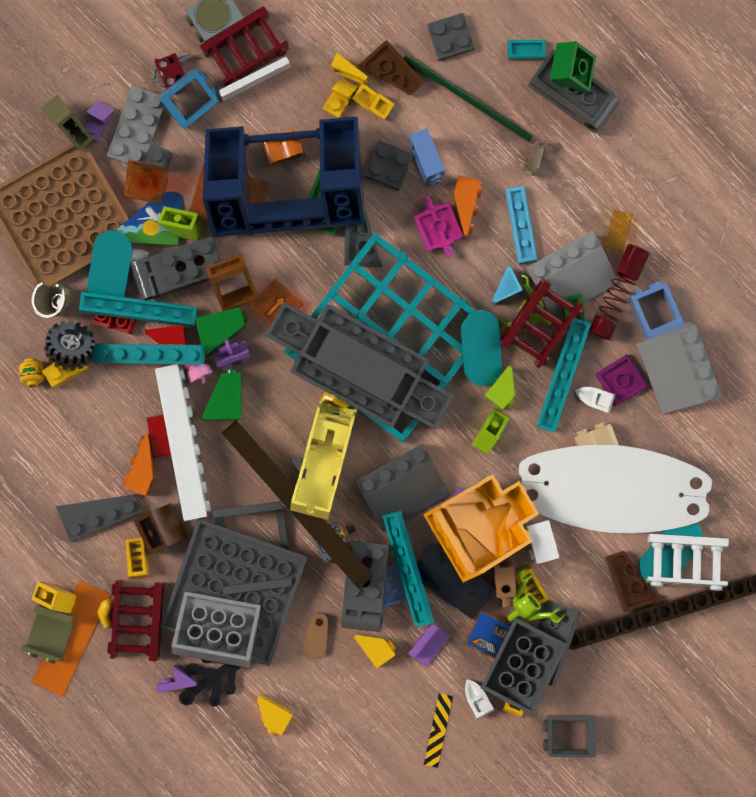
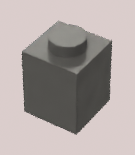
M151 144L145 163L152 169L166 173L172 154L167 149Z

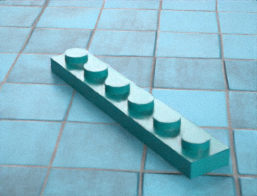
M81 292L79 305L80 313L195 327L197 307L87 292Z
M574 318L569 325L536 427L555 433L591 323Z
M95 343L93 361L94 363L204 364V345Z
M397 511L385 514L382 517L415 627L430 625L434 623L402 512Z

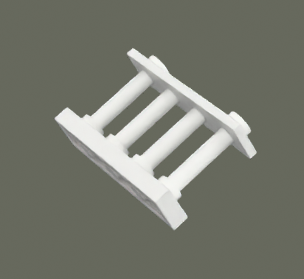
M649 534L647 545H652V548H654L653 577H648L646 583H651L652 587H663V584L710 587V590L722 591V588L728 586V582L720 581L721 552L728 547L729 539ZM664 546H672V549H674L673 578L661 577L662 548ZM684 547H691V550H693V579H681V553ZM703 548H711L713 552L712 581L701 580V551H703Z

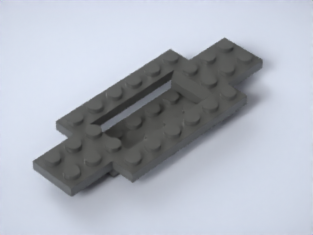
M283 302L265 337L299 355L290 371L292 374L393 428L402 411L427 426L436 429L454 396L421 378V374L429 359L328 303L320 318L316 320Z

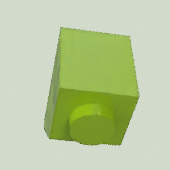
M165 206L157 221L158 225L179 237L195 241L199 240L205 225L198 213Z
M508 366L484 395L487 400L501 411L504 408L508 410L515 401L512 399L515 395L511 366Z
M493 408L472 445L488 454L499 439L510 418Z

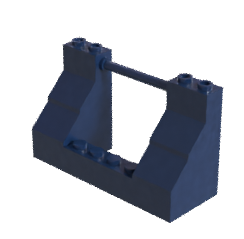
M358 116L319 120L320 128L297 132L249 136V134H245L244 126L206 129L202 200L213 237L365 225V200ZM316 137L320 139L321 198L250 203L246 145L250 143Z

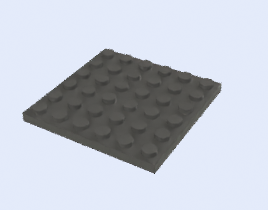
M198 518L160 628L175 633L184 592L261 605L251 660L270 667L308 556ZM292 578V586L226 595H223L222 587L227 585L232 586L243 583Z

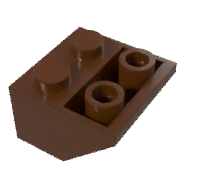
M172 503L133 520L150 555L188 538Z

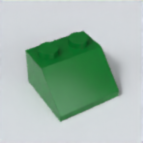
M577 41L557 43L550 80L560 87L586 93L590 92L596 55Z

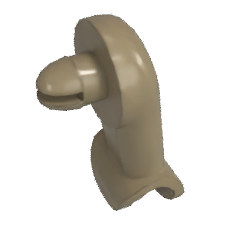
M535 140V157L532 163L523 164L525 167L522 168L526 171H531V176L538 174L547 140H544V145L542 146L538 144V140Z

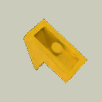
M341 78L332 87V93L323 106V111L335 118H340L358 86Z

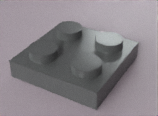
M463 13L427 24L438 61L474 50L475 47Z
M379 140L364 176L400 190L414 154Z

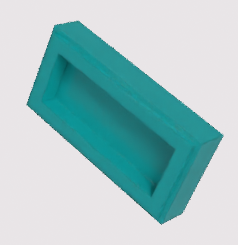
M508 40V60H545L546 40Z

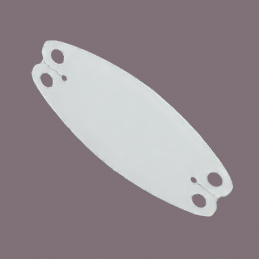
M581 445L541 452L527 457L519 464V475L522 477V486L525 487L526 492L530 489L538 492V498L532 501L536 506L537 512L540 515L571 526L608 533H648L691 525L703 520L709 513L706 494L711 491L712 479L705 472L688 463L657 452L620 445ZM536 463L540 466L539 474L531 475L529 473L528 467L530 464ZM698 477L702 480V486L699 489H693L690 486L692 478ZM548 481L549 485L545 486L544 482ZM679 493H683L684 495L688 496L679 497ZM695 503L699 506L698 514L690 515L687 512L689 504Z

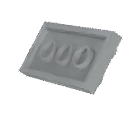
M131 85L107 153L108 158L144 169L151 144H153L165 106L158 98L160 94Z

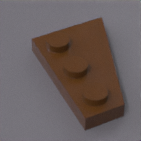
M388 40L384 41L359 64L361 68L409 96L424 84Z
M625 551L605 556L623 612H628L660 600L649 587L650 585L646 583V580L643 579Z

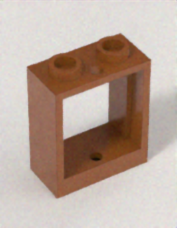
M242 254L205 267L222 311L259 299ZM244 273L249 286L222 295L217 282Z

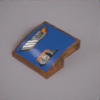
M480 609L463 644L495 659L512 624Z

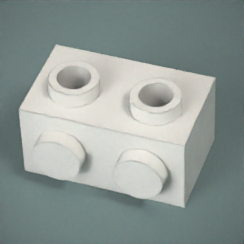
M549 520L525 526L532 540L530 543L531 549L528 550L531 561L534 560L536 564L559 558Z

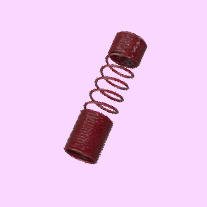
M627 244V248L615 271L624 280L611 279L612 283L620 289L607 288V291L615 298L603 297V300L611 307L599 306L600 311L609 317L596 315L589 329L590 333L609 341L613 337L615 328H617V324L610 320L619 322V320L601 308L624 312L607 302L605 298L628 304L610 292L609 289L632 294L618 286L613 280L635 286V283L627 279L638 281L650 255L647 250L633 244Z

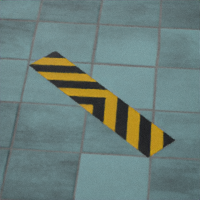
M440 693L438 695L424 761L426 766L438 768L453 696Z

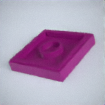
M628 354L594 374L605 391L616 394L613 401L615 407L648 387Z

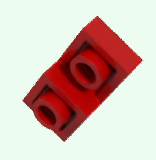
M95 314L92 321L94 324L132 335L136 322L134 319Z
M164 414L147 417L154 458L171 455Z

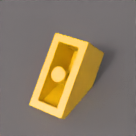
M55 363L42 370L51 387L57 389L89 368L83 364L81 369L76 367L75 370L71 371V368L67 367V370H63V366L57 368Z
M37 581L31 600L51 610L71 614L77 595Z
M360 633L354 635L355 640L376 669L395 656L394 650L396 647L390 639L386 641L384 637Z
M260 694L257 702L264 726L267 727V731L270 734L282 736L294 712Z

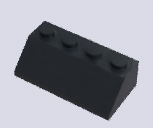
M433 543L430 544L417 562L422 583L471 619L474 618L495 591L494 587L478 576L462 582L447 554Z

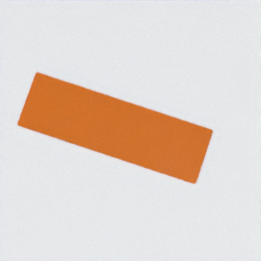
M83 581L78 582L73 593L77 596L71 614L76 615L77 618L63 660L56 661L53 664L44 661L45 657H43L32 680V683L60 696H64L99 621L97 612L101 602L110 597L109 593Z

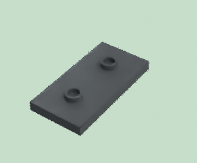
M547 600L544 612H553L558 608L559 610L556 612V615L558 617L564 615V618L558 623H554L550 618L541 619L538 629L568 644L549 685L556 687L581 612Z

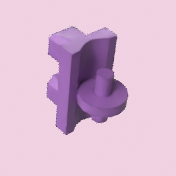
M228 339L224 340L226 346L213 352L217 367H221L223 371L230 370L233 367L232 362L239 361L242 365L249 363L250 352L245 340L230 344Z

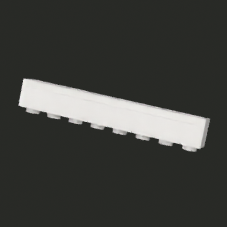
M178 364L156 368V378L183 519L188 521L208 517V512H211L209 500L206 501L205 493L208 491L206 482H202L201 474H204L202 462H198L197 455H200L199 445L195 444L194 436H197L195 425H191L190 417H193L191 406L187 404L189 392L188 388L184 387L183 380L186 379L184 368H180Z

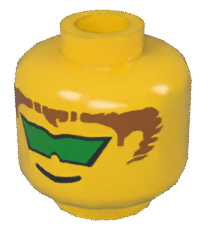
M36 358L25 359L19 365L20 382L27 385L28 388L38 387L45 380V375L42 372L44 370L43 363L39 362Z

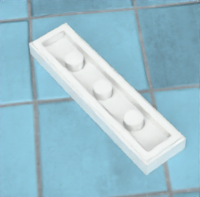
M284 57L220 89L219 93L223 101L290 69V62L287 57Z

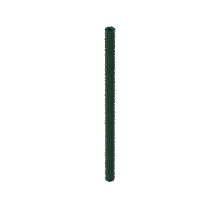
M408 54L403 58L409 65L524 140L530 142L533 136L416 59Z

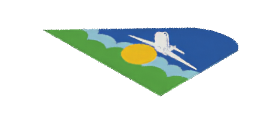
M165 192L155 196L120 226L117 231L123 232L131 243L178 245L179 236L158 225L157 221L164 206L182 210V196L177 192Z

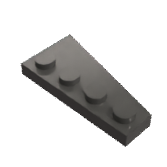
M136 494L56 506L70 542L143 512Z

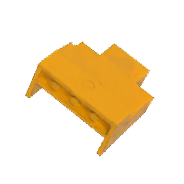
M492 474L423 515L462 582L481 575L530 544L532 540L523 524L539 515L520 481L502 490L498 480Z

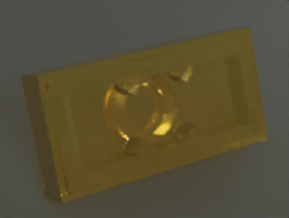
M618 210L613 211L605 248L624 251L633 214Z

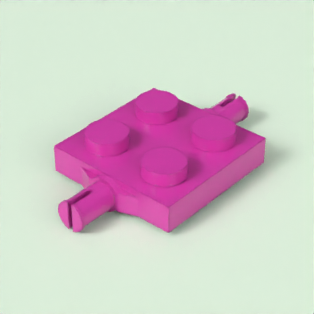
M427 196V199L424 197L423 201L427 209L423 213L415 215L414 220L426 249L430 252L443 248L447 258H450V255L451 257L455 255L450 245L463 238L449 202L434 206L430 196Z

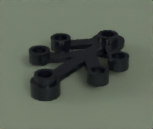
M201 659V661H202L203 663H205V664H208V663H210V662H214V661H205V660ZM194 663L188 664L185 668L188 675L198 674L208 677L191 690H183L179 695L180 703L186 706L191 705L195 700V696L213 683L209 704L213 707L218 706L221 702L219 694L222 675L228 671V682L224 687V691L226 694L231 695L236 691V671L241 666L221 663L223 664L221 667L214 669L199 667ZM193 666L195 672L190 673L188 667ZM228 685L233 686L234 690L232 692L227 691ZM186 693H189L191 695L190 700H186L184 698V695ZM212 697L218 698L217 704L212 703Z

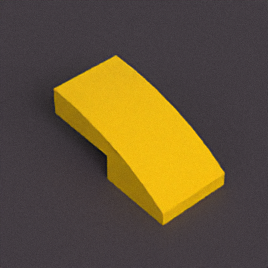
M363 83L351 98L356 104L385 120L395 105Z

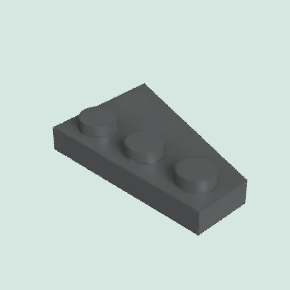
M366 210L365 225L345 226L344 266L351 264L372 236ZM376 243L373 244L360 261L359 266L382 267Z

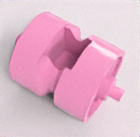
M206 363L202 365L181 364L184 369L188 370L186 375L190 384L198 381L204 384L206 383V377L213 373L209 364Z

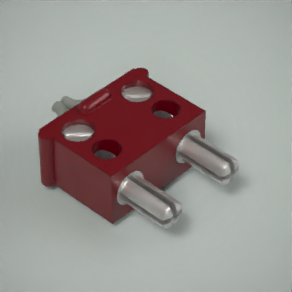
M174 53L159 60L156 58V68L153 70L152 82L157 83L160 87H165L167 90L178 81L177 79H181L187 74L184 73L180 63L191 59L190 53H185L178 57ZM156 71H158L163 84L158 80H154L156 78Z

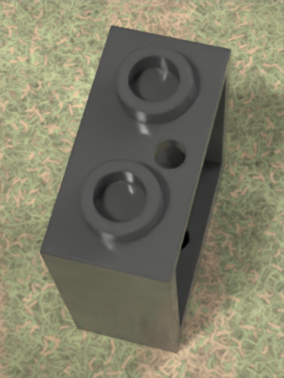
M547 715V720L543 721L544 732H547V739L543 740V750L547 751L548 757L596 758V718L594 715ZM553 721L585 722V749H553Z

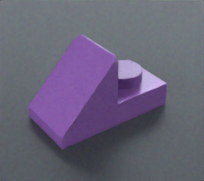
M97 101L86 112L88 118L84 124V128L93 137V141L97 143L115 112L114 108L100 101Z
M175 664L173 666L175 680L172 677L161 679V683H158L156 688L157 693L196 686L198 680L188 675L185 670Z

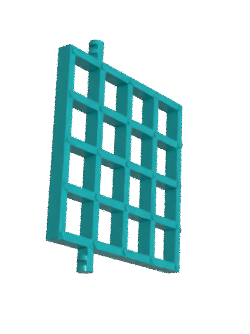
M374 232L312 313L311 317L317 319L327 303L332 299L358 321L400 343L394 336L411 315L432 331V334L417 352L424 357L438 337L460 353L444 376L428 363L424 371L439 381L437 386L444 389L463 364V349L458 341L443 330L459 309L468 315L475 310L468 305L465 299L456 296L407 258L408 256L404 252L398 251ZM374 243L398 260L382 282L358 265ZM403 265L426 282L410 304L387 287ZM353 271L376 288L360 311L337 294ZM431 287L454 304L438 326L415 309ZM381 293L405 310L388 333L365 316ZM287 348L283 351L294 361L299 356ZM365 414L401 443L406 440L419 422L417 419L412 418L400 433L395 428H391Z

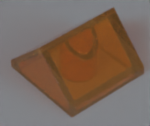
M129 159L124 196L161 204L168 183L167 168Z

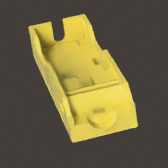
M323 400L319 401L292 497L291 511L326 520L329 519L357 409L338 408L323 402ZM305 470H307L306 476H305V479H304V478H302V477H303V473H304ZM333 477H335L336 480L334 486H331Z

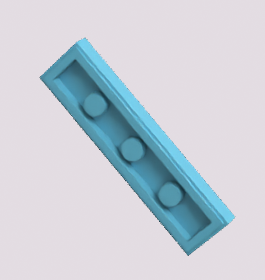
M520 186L505 189L518 264L537 261L525 188Z

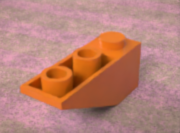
M458 175L453 200L463 238L467 239L468 234L472 235L474 223H471L472 216L477 214L478 205L475 202L477 197H481L483 187L479 186L481 180Z
M145 433V436H141L138 442V447H140L138 453L134 454L130 464L133 465L131 471L126 473L123 482L125 483V488L148 496L155 480V469L150 435Z

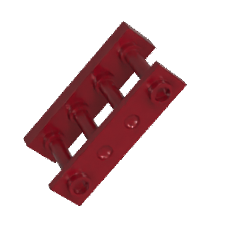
M264 6L200 45L204 56H212L226 78L222 80L224 87L242 79L275 57L280 58L288 52V42L284 41L280 44L267 24L269 15ZM255 26L262 28L274 47L265 54L251 34V29ZM241 35L246 38L258 57L249 64L235 44V39ZM225 45L230 48L242 67L233 74L219 54V49Z
M544 277L541 278L500 338V343L504 347L508 348L510 344H514L535 357L534 363L537 368L548 362L550 352L573 319L578 318L583 311L581 301L577 299L573 305L551 290L550 281ZM547 296L569 311L563 321L540 306L539 302L542 297ZM536 312L556 325L558 328L555 333L550 336L530 323L528 318L531 313ZM525 328L547 342L543 350L540 352L519 339L517 334L520 329Z
M116 580L115 584H112V595H114L112 638L107 648L110 659H115L118 652L146 654V656H149V661L157 662L160 659L162 629L160 627L162 624L165 582H155L151 588L122 586L123 580ZM121 595H148L153 598V605H150V607L121 606ZM120 613L149 615V617H152V623L148 627L119 625ZM119 633L147 634L148 637H151L150 644H147V646L119 645Z

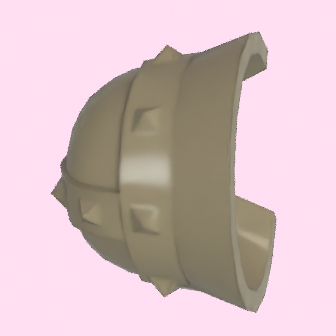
M40 282L32 293L31 301L34 311L39 316L45 318L61 316L70 306V290L61 284H52L48 287L47 283Z

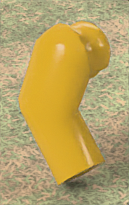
M324 392L321 400L325 403L330 404L332 401L341 408L349 407V404L327 392Z
M112 599L102 601L97 612L104 628L112 625L109 617L111 608H114V601Z

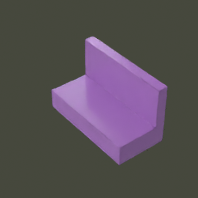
M432 623L411 647L408 654L416 658L424 666H427L450 636Z

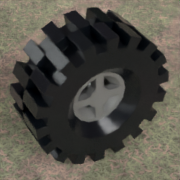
M61 321L60 325L54 324L46 336L44 346L46 358L49 357L50 363L55 362V367L57 368L63 366V370H67V367H70L71 371H73L76 367L78 369L83 368V364L87 366L92 359L95 347V337H92V331L87 332L88 327L85 325L81 327L79 322L73 324V321H68V324H65V321Z

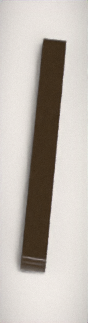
M237 420L229 425L222 432L225 438L358 589L373 577V574L324 519L290 510L295 490L293 483Z
M749 574L727 581L728 586L722 588L723 596L721 599H716V591L710 590V587L578 627L573 634L576 637V642L570 645L569 649H578L755 594L756 588L752 586V580L756 578V574ZM737 583L741 585V591L738 594L733 590ZM699 595H703L705 598L702 605H698L696 601ZM684 600L686 602V608L683 611H680L678 609V603ZM666 606L668 613L662 617L659 613L660 608ZM644 612H648L650 615L647 622H642L641 615ZM625 618L631 619V625L628 628H624L622 625ZM611 623L613 630L611 633L606 634L604 626ZM589 629H593L595 632L592 639H586L585 633Z

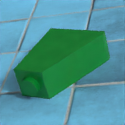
M238 307L195 318L201 345H204V356L212 355L214 351H217L225 344L224 340L228 339L230 341L246 328L245 323L248 322L246 311L242 312V309Z
M226 370V373H221L203 413L202 420H243V376L241 373H238V370Z

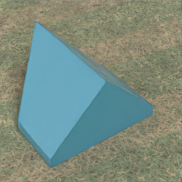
M507 266L491 304L496 305L519 296L523 291L511 267Z

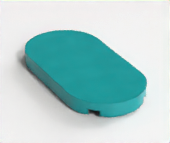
M109 230L99 235L95 240L87 285L88 293L117 297L125 296L133 247L131 241L123 232Z
M475 310L467 315L468 317L461 326L464 372L466 377L475 385L488 386L498 379L502 370L499 323L492 313L485 310Z
M697 523L663 530L660 534L703 537L702 530ZM652 545L645 551L639 562L640 574L644 580L648 577H653L654 548H652ZM664 546L662 548L661 577L673 578L674 549H672V546ZM684 547L682 549L681 571L693 558L691 547Z

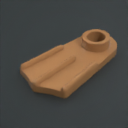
M317 613L313 615L303 644L302 652L312 659L325 657L328 618L325 614ZM318 618H321L323 620L322 625H318L316 623V620Z

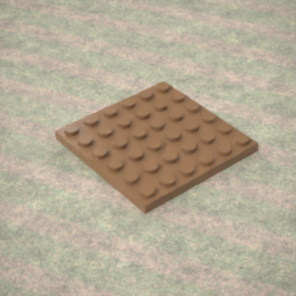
M72 143L0 184V226L35 287L40 282L47 283L48 287L52 284H58L91 265L93 246L97 237L106 231L117 230L129 219L87 145L79 151Z

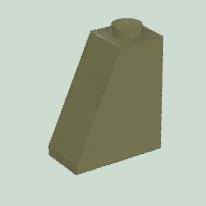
M58 95L43 106L44 110L79 151L93 140V137Z

